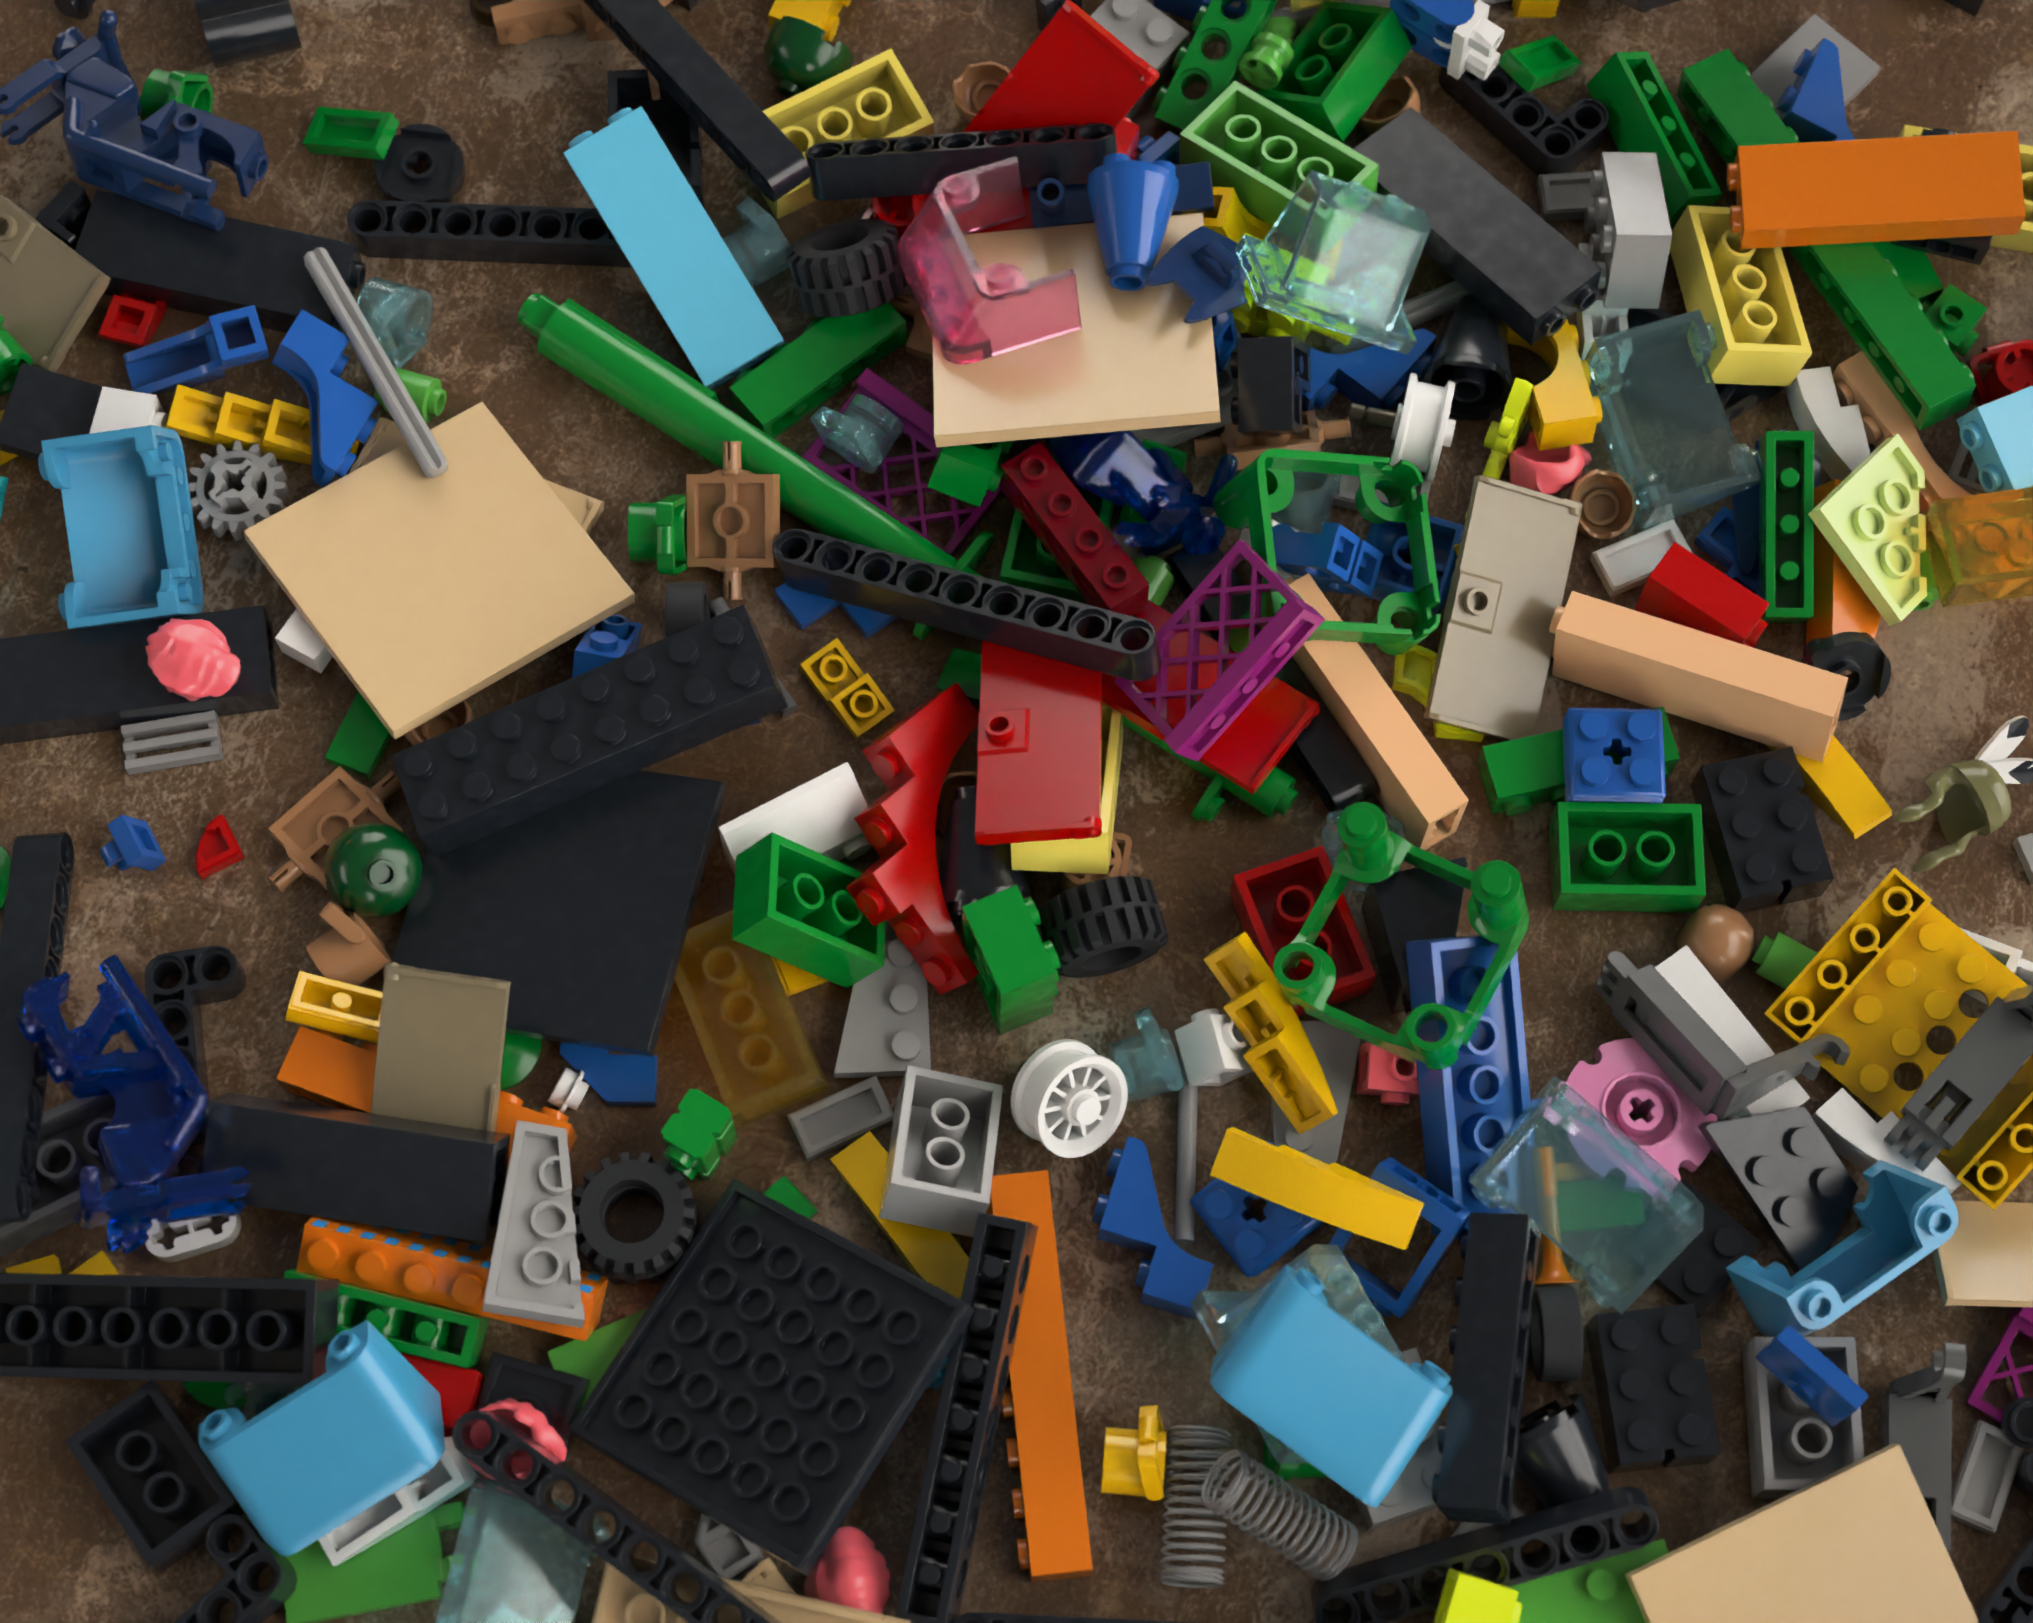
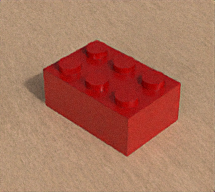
M1323 845L1233 875L1229 894L1244 932L1246 931L1273 974L1275 956L1283 947L1289 945L1297 937L1333 871ZM1342 892L1314 943L1315 946L1325 951L1331 957L1335 965L1336 983L1326 1002L1330 1006L1369 993L1376 978V973ZM1301 960L1297 967H1290L1287 973L1289 979L1294 981L1304 980L1312 973L1314 964L1308 960ZM1291 1004L1298 1017L1306 1014L1302 1006L1297 1004L1294 1007Z

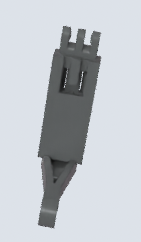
M1612 951L1608 954L1600 977L1595 985L1596 992L1613 1009L1611 1014L1705 1116L1714 1112L1723 1120L1799 1074L1814 1081L1820 1071V1061L1814 1058L1818 1054H1828L1833 1058L1835 1064L1842 1066L1845 1065L1850 1055V1050L1842 1039L1832 1034H1820L1794 1048L1745 1065L1652 964L1638 970L1623 953L1618 951Z
M2033 985L2013 989L2004 999L1997 996L1899 1111L1904 1116L1883 1140L1892 1146L1901 1138L1903 1132L1908 1134L1911 1139L1899 1153L1907 1159L1919 1145L1925 1148L1927 1152L1918 1158L1915 1165L1922 1172L1943 1148L1949 1151L2033 1054Z
M1944 1342L1942 1351L1933 1350L1931 1366L1897 1378L1889 1383V1393L1881 1398L1880 1449L1892 1443L1901 1446L1947 1552H1950L1952 1399H1947L1951 1388L1963 1380L1967 1357L1965 1344Z

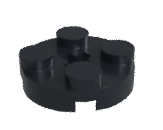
M411 124L400 128L401 134L393 137L384 160L374 159L375 175L387 201L452 203L453 196L459 191L465 178V162L459 146L451 139L450 134L438 126ZM419 160H425L427 167L430 168L427 172L414 174L412 170H408L410 166H417Z
M1842 632L1825 639H1813L1804 647V658L1800 663L1835 674L1845 670L1852 672L1850 675L1845 676L1848 677L1838 721L1859 716L1866 711V708L1863 706L1864 704L1869 702L1874 695L1879 700L1886 691L1891 677L1890 661L1870 634Z

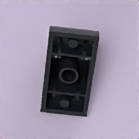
M193 0L215 68L302 48L290 0Z

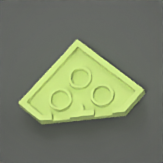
M1899 434L1884 440L1808 514L1888 626L1901 622L1927 596V577L1920 576V553L1926 551V515L1919 514V491L1925 489V470Z

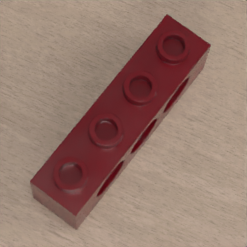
M1041 442L1036 443L1001 465L1003 473L1001 490L1088 605L1133 616L1147 606L1149 583Z

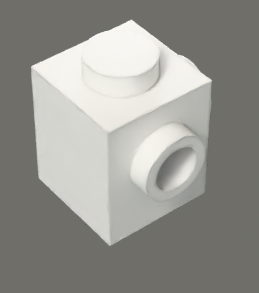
M1212 1008L1197 1012L1191 1016V1023L1174 1031L1189 1086H1222L1253 1071L1243 1057L1250 1049L1249 1043L1229 1015L1220 1014L1219 1009Z

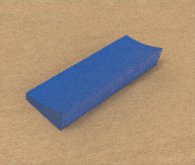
M1479 934L1405 941L1411 1010L1413 1011L1422 1004L1436 1003L1464 1013L1492 962L1499 945L1486 940ZM1516 951L1466 1047L1462 1044L1457 1052L1459 1058L1455 1063L1446 1069L1433 1070L1427 1068L1424 1062L1416 1059L1427 1181L1474 1213L1529 1214L1536 1226L1540 1225L1538 1201L1535 1198L1531 1149L1535 1148L1518 953ZM1429 1020L1420 1026L1417 1036L1426 1042H1436L1446 1034L1448 1027L1442 1021ZM1468 1220L1467 1224L1465 1225V1227L1463 1228V1230H1464V1229L1468 1230V1228H1469V1220ZM1431 1223V1234L1438 1235L1441 1229Z

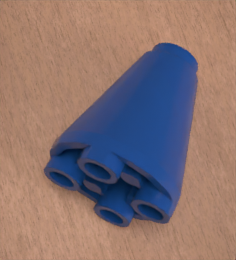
M1113 153L1106 155L1103 158V165L1096 167L1088 175L1087 194L1105 273L1110 277V285L1116 289L1136 291L1144 288L1146 280L1154 268L1179 190V180L1175 176L1176 167L1171 162L1162 160L1151 163L1134 161L1125 154Z

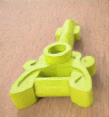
M1515 378L1500 423L1492 421L1483 446L1490 448L1491 454L1482 476L1500 480V476L1509 458L1508 456L1514 450L1516 442L1527 423L1533 384L1526 380Z

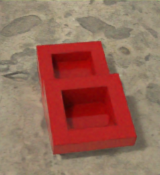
M121 293L120 296L114 294L99 331L100 338L138 348L145 347L164 318L167 310L166 303L158 300L156 302H146L145 300L131 297L130 294Z

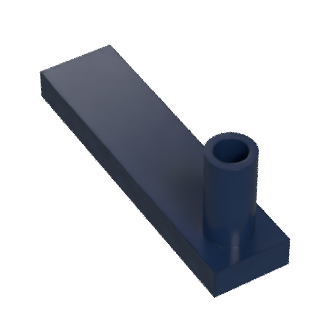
M1209 161L1175 165V176L1179 180V190L1172 215L1215 210ZM1047 178L1042 180L1038 187H1029L1033 229L1094 223L1087 194V183L1062 185L1057 179Z

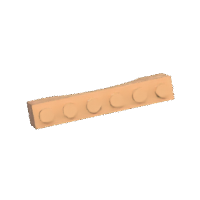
M1863 351L1838 364L1832 376L1840 407L1859 405L1867 441L1870 444L1873 443L1876 448L1887 438L1899 434L1925 470V489L1919 491V511L1931 518L1939 529V534L1944 544L1949 549L1955 550L1967 565V571L1971 579L1977 585L1983 586L1990 596H1993L2033 571V532L2020 515L1997 509L1972 496L1947 476L1934 462L1922 443L1914 422Z

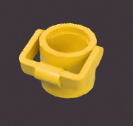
M1159 1405L1139 1407L1138 1429L1105 1427L1101 1494L1146 1497L1151 1501H1158L1163 1498L1166 1432Z

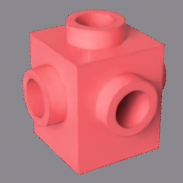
M1369 1042L1359 1045L1356 1094L1380 1096V1104L1409 1106L1410 1099L1419 1097L1416 1059L1414 1064Z

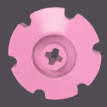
M1634 1038L1614 1040L1599 1046L1594 1054L1596 1064L1591 1065L1584 1061H1579L1567 1078L1559 1097L1557 1116L1560 1119L1567 1120L1572 1126V1130L1567 1131L1562 1139L1568 1155L1592 1180L1601 1182L1607 1176L1619 1178L1621 1182L1620 1190L1624 1193L1651 1195L1674 1188L1681 1180L1678 1168H1685L1690 1172H1695L1708 1155L1711 1146L1698 1126L1703 1122L1717 1121V1115L1710 1113L1705 1116ZM1640 1111L1645 1119L1639 1118L1634 1121L1630 1118L1629 1114H1636Z

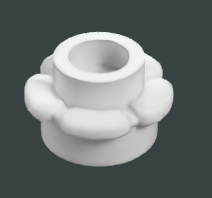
M565 1067L547 1102L559 1107V1112L564 1113L567 1107L576 1111L589 1088V1084L581 1081L584 1071L581 1070L578 1074Z

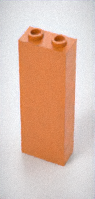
M2018 131L1738 146L1735 162L1727 164L1728 191H1736V205L1730 206L1731 233L1739 234L1740 249L2016 235L2026 216Z

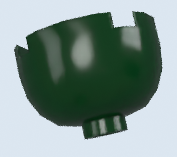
M783 16L781 21L778 18L775 20L763 48V60L767 71L773 80L778 83L776 86L777 91L787 98L850 69L854 62L853 54L839 40H837L833 47L822 39L826 32L823 29L802 19L790 16Z
M367 822L346 828L333 839L324 856L323 867H325L324 876L328 893L340 907L352 913L356 912L360 917L381 918L399 912L413 900L421 885L422 863L416 846L405 833L385 823Z

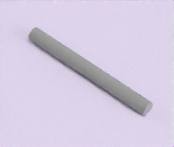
M1180 1051L1174 1241L1177 1243H1193L1195 1209L1190 1204V1199L1195 1195L1198 1086H1189Z

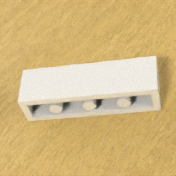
M1687 945L1655 967L1745 1065L1775 1055ZM1793 1078L1728 1118L1734 1119L1744 1115L1764 1114L1780 1109L1802 1107L1810 1097L1796 1079Z

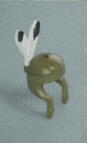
M2020 715L2006 721L1987 741L1975 759L1950 763L1929 774L1924 780V784L1929 789L1931 796L1920 804L1904 808L1895 816V823L1915 822L1936 809L1939 826L1948 843L1947 846L1925 854L1913 866V872L1929 871L1938 866L1943 860L1961 855L1973 837L1977 834L1984 837L1988 836L2003 826V822L2009 818L2011 814V798L2006 784L2033 782L2032 758H2007L2026 736L2029 727V720L2026 716Z

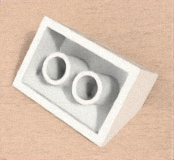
M848 762L719 826L724 856L734 875L736 871V856L771 832L835 861L845 857L848 860H853L867 853L872 848V845L866 840L863 831L854 818L868 806Z

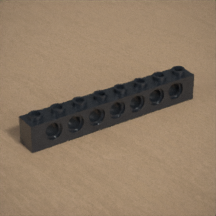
M978 1213L961 1300L970 1304L975 1311L949 1353L895 1617L910 1620V1623H953L959 1617L1038 1226L1026 1221Z

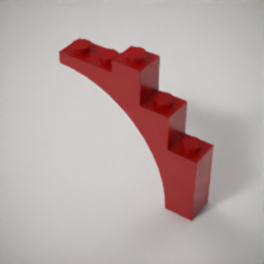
M957 682L929 697L862 750L872 765L874 772L881 778L888 791L857 815L854 820L863 831L866 840L875 848L881 858L846 886L856 901L858 909L867 917L873 927L888 920L895 930L897 938L906 946L922 969L927 981L933 985L939 995L968 983L979 973L966 953L953 926L944 900L936 859L935 830L942 785L958 749L969 734L978 727L979 713Z

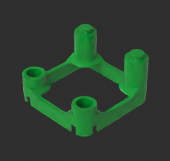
M1277 448L1267 449L1224 485L1214 497V509L1220 521L1234 529H1242L1249 526L1252 549L1276 573L1277 567L1270 513L1283 510L1291 502L1294 495L1293 471L1358 476L1360 486L1355 493V504L1362 517L1375 524H1384L1388 521L1406 524L1414 593L1395 592L1388 595L1379 605L1377 616L1372 623L1323 621L1306 641L1326 640L1375 643L1386 654L1396 656L1402 655L1437 629L1441 614H1436L1432 617L1431 609L1440 603L1427 497L1426 493L1421 494L1419 497L1416 496L1415 488L1423 482V478L1417 467L1409 461L1400 460L1392 466L1387 465L1390 463V457ZM1374 489L1384 493L1389 507L1379 501ZM1263 577L1262 584H1269V582ZM1279 592L1262 593L1261 618L1273 617L1287 602ZM1250 609L1238 619H1249ZM1391 620L1398 622L1403 629L1394 628ZM1250 627L1230 629V646L1235 653H1241L1249 644Z
M1367 802L1354 803L1346 807L1339 815L1337 829L1342 848L1331 876L1297 937L1289 945L1283 947L1275 956L1273 963L1274 975L1288 1002L1294 1007L1297 1004L1302 1006L1306 1014L1414 1064L1415 1059L1424 1062L1429 1069H1446L1459 1058L1457 1052L1463 1044L1466 1047L1527 932L1530 921L1520 874L1514 866L1500 860L1488 861L1473 872L1418 848L1399 835L1389 831L1385 815L1374 804ZM1405 861L1471 890L1472 895L1468 902L1467 910L1469 922L1481 937L1498 944L1499 948L1464 1013L1442 1004H1422L1407 1016L1397 1035H1393L1326 1004L1334 989L1337 974L1331 957L1325 951L1315 946L1314 943L1349 879L1365 884L1382 882L1396 873L1402 862ZM1301 960H1308L1314 964L1312 973L1304 980L1294 981L1289 979L1287 973L1290 967H1297ZM1429 1020L1442 1021L1448 1027L1446 1034L1436 1042H1426L1417 1036L1420 1026Z

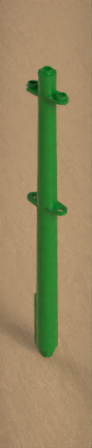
M534 293L526 299L520 308L517 323L539 339L537 346L539 354L716 467L723 469L722 441H742L741 469L755 474H780V507L821 534L981 576L975 571L994 540V534L985 529L978 535L958 561L720 404L715 392L570 298L562 305H559L543 294ZM917 623L913 630V636L922 641L935 627ZM1123 715L1124 726L1212 781L1192 812L1191 818L1197 822L1205 820L1210 824L1215 819L1225 803V800L1220 797L1224 790H1227L1270 819L1277 812L1284 816L1299 792L1293 789L1296 779L1275 766L1259 789L1252 795L1200 761L1196 762L1176 754L1164 741L1128 720Z

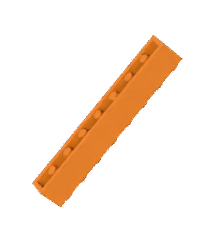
M1048 1170L992 1176L990 1201L986 1214L1026 1221L1038 1226L1008 1373L1010 1387L1005 1388L1002 1402L1003 1417H1013L1015 1437L1006 1438L1009 1468L1018 1467L1020 1487L1011 1488L1014 1519L1024 1518L1026 1538L1017 1539L1019 1569H1029L1031 1582L1091 1576L1093 1567Z

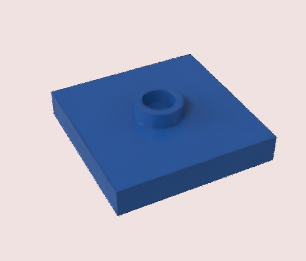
M1792 1326L1785 1327L1754 1357L1832 1427L1857 1411L1868 1398L1867 1393Z

